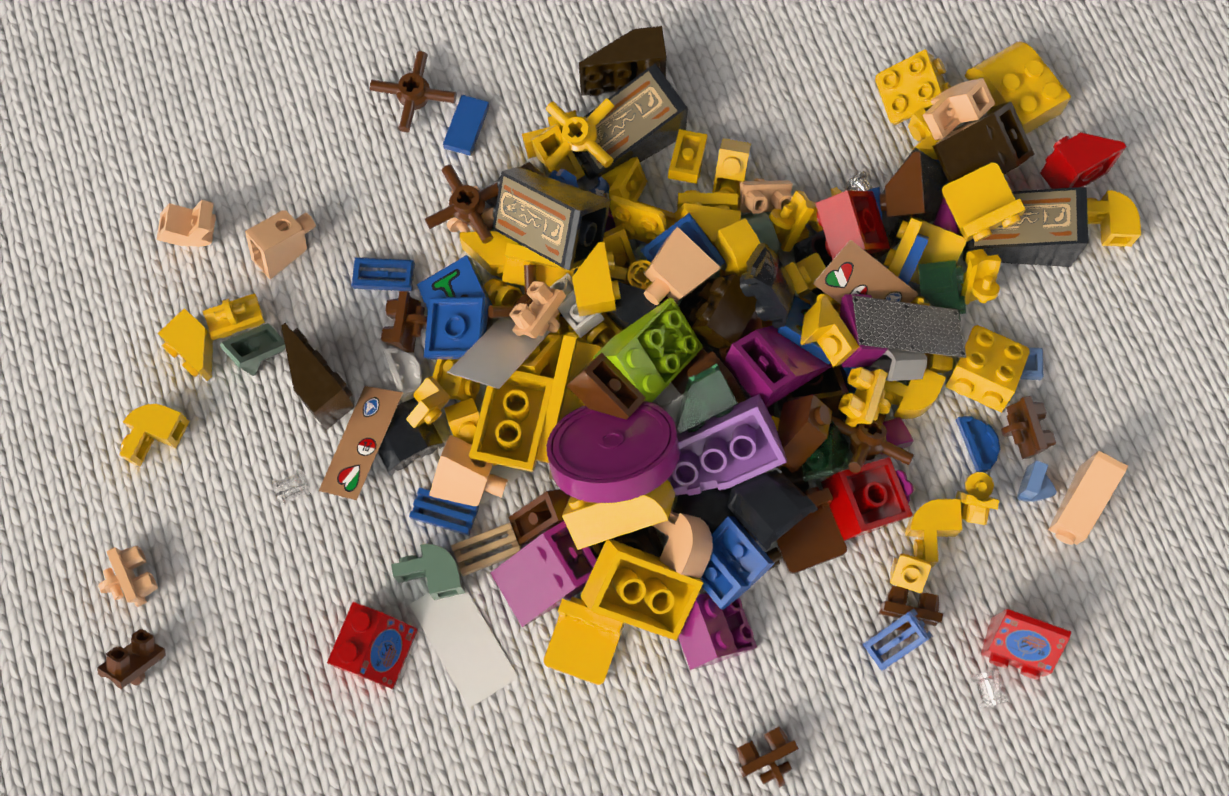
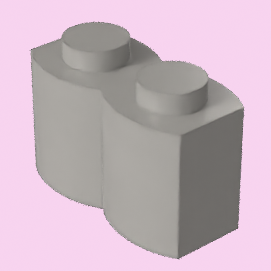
M888 348L870 367L887 372L886 381L923 379L928 359L923 352Z

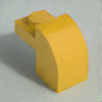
M1107 190L1100 201L1096 198H1087L1088 224H1100L1102 246L1131 247L1141 236L1140 215L1136 205L1130 198L1113 190Z
M746 218L718 231L715 246L727 264L724 276L736 273L741 277L743 273L747 272L746 262L757 245L760 244L757 235Z
M925 369L923 379L909 380L907 385L897 381H885L883 390L886 391L884 399L889 401L891 405L895 404L898 406L894 417H901V419L917 418L927 412L941 391L946 377Z
M160 404L140 406L130 412L123 421L132 431L124 437L119 455L129 463L140 467L154 440L177 448L190 421L181 412Z
M936 499L923 504L908 521L905 537H918V539L914 540V557L930 562L931 568L939 562L937 537H956L962 531L960 499Z

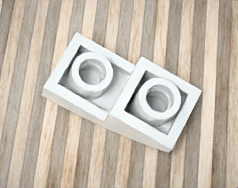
M568 273L550 286V288L560 289L566 294L558 310L580 338L604 320L601 313L579 317L573 279Z

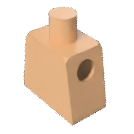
M282 210L245 231L251 259L269 279L276 276L306 251L305 234L316 227L314 220L306 212L294 219L286 210Z
M677 227L665 240L644 273L652 282L645 290L644 295L654 305H658L666 296L673 298L677 303L707 281L721 267Z
M449 435L439 459L429 496L470 506H478L484 491L502 497L508 480L491 474L494 463L471 459L469 457L471 444Z

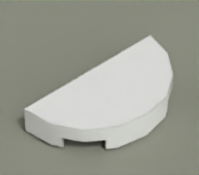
M399 348L383 349L398 392H403L400 399L401 402L413 399V394L423 383L420 362L415 355L399 351Z

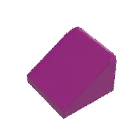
M901 417L883 422L887 429L886 439L888 442L902 449L910 447L914 442Z

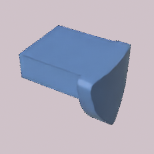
M1036 460L1027 466L1017 494L1019 501L1036 502L1056 495L1057 491L1053 483L1045 474L1048 464Z

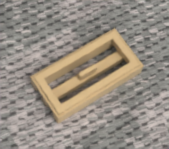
M510 523L451 545L462 576L509 559L520 551ZM506 533L508 534V537L461 554V551ZM512 544L513 548L468 566L465 565L464 561Z

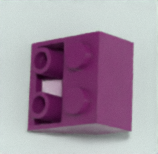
M708 593L698 594L678 636L690 670L709 666L758 648L753 631L744 613L741 599L737 598L725 609H720Z

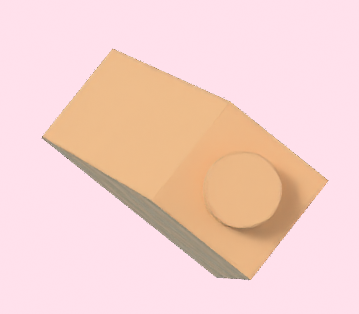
M1097 451L1079 466L1048 530L1055 533V537L1066 544L1078 545L1084 541L1125 474L1128 465L1101 451Z

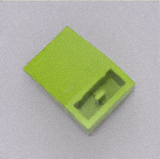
M669 298L611 338L593 359L602 352L646 397L644 401L652 403L703 346L674 299Z

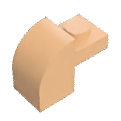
M983 78L966 81L943 91L931 100L933 106L923 114V117L934 139L941 140L949 135L960 123L979 120L995 102Z
M201 200L194 209L169 203L160 214L156 240L180 246L202 247L211 244L216 215L212 214L214 203Z
M671 511L668 520L651 525L669 536L659 561L681 575L701 578L712 553L713 543L710 529L699 517L682 513L677 514Z

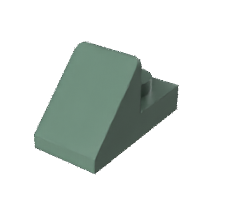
M269 323L225 340L220 344V347L234 363L252 376L256 375L261 361L283 352L286 348L284 339Z

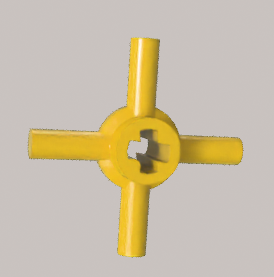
M606 98L587 118L582 116L571 118L554 101L550 102L546 110L563 126V143L545 163L554 170L571 151H589L605 168L609 167L614 159L596 143V125L615 107L613 103ZM582 131L583 134L580 137H577V133Z

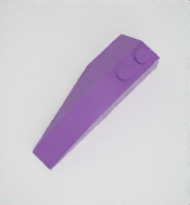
M758 394L678 432L679 461L674 472L667 480L672 485L675 496L683 494L690 496L700 494L704 490L730 488L786 463L787 458L776 426L760 395Z

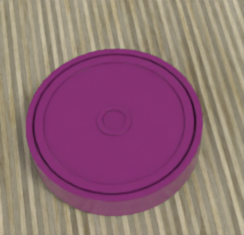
M643 401L626 420L582 406L566 415L557 423L551 431L546 445L552 477L557 486L566 494L576 499L592 503L623 502L653 491L672 475L680 455L676 426L672 417L664 409L648 401Z

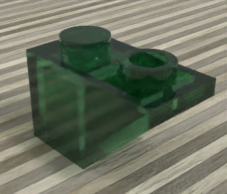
M955 259L918 263L921 295L935 307L957 309L961 322L960 314H966L965 296H959L958 284H964L962 265L956 266Z
M718 363L688 379L676 417V425L680 434L686 430L690 433L700 429L705 425V420L715 415L717 418L723 417L734 409V405L738 404Z
M833 421L830 422L827 439L803 464L802 478L805 482L829 476L848 468L849 443Z

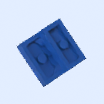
M728 516L712 533L711 557L700 578L704 582L702 587L720 609H725L775 564L734 516Z

